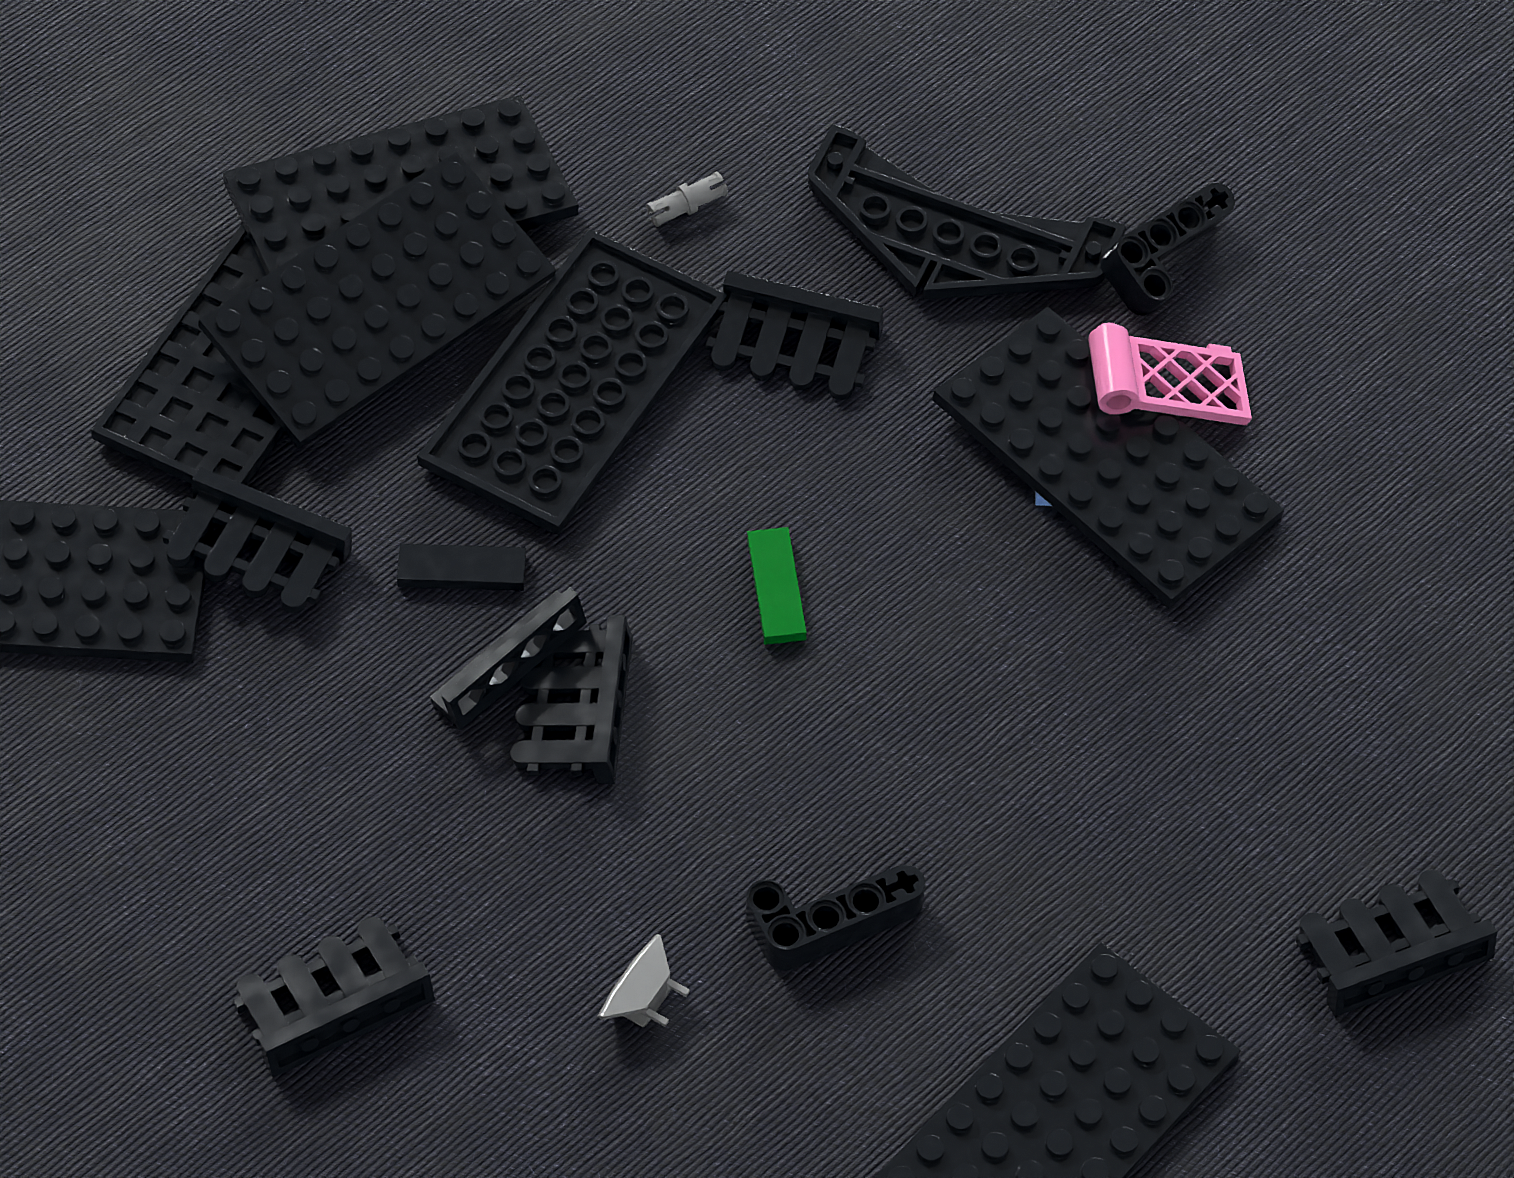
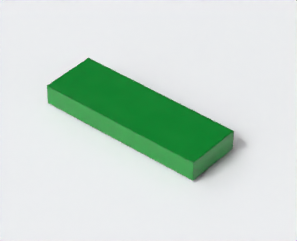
M789 527L747 531L748 550L764 645L806 640L807 632Z

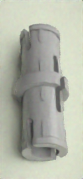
M716 171L712 175L689 186L684 183L676 187V192L654 202L647 203L648 215L660 209L665 210L663 213L650 218L656 227H659L661 224L684 213L691 215L698 211L699 206L721 196L728 195L726 184L710 190V186L723 181V177Z

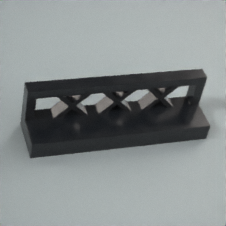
M570 587L562 594L557 590L434 692L430 696L433 707L459 730L464 728L587 623L578 594Z

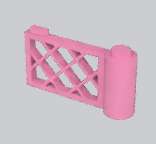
M1115 323L1101 324L1089 334L1088 341L1098 405L1103 412L1123 414L1133 409L1246 426L1251 421L1252 416L1240 353L1232 352L1231 347L1208 344L1206 348L1133 337L1129 336L1127 329ZM1139 352L1149 353L1160 364L1154 369L1151 368L1140 358ZM1174 359H1186L1196 370L1190 375ZM1214 363L1229 366L1231 378L1226 380L1211 365ZM1166 368L1181 383L1174 388L1158 373ZM1203 374L1218 389L1211 394L1196 378ZM1150 382L1165 397L1162 399L1147 396L1145 384ZM1187 387L1202 403H1190L1180 392ZM1224 393L1236 404L1237 410L1228 409L1217 397Z

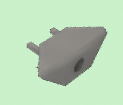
M656 934L635 956L609 993L597 1016L598 1018L606 1020L624 1016L641 1027H645L652 1019L666 1027L669 1019L656 1013L671 989L687 997L690 990L670 979V970L661 935Z

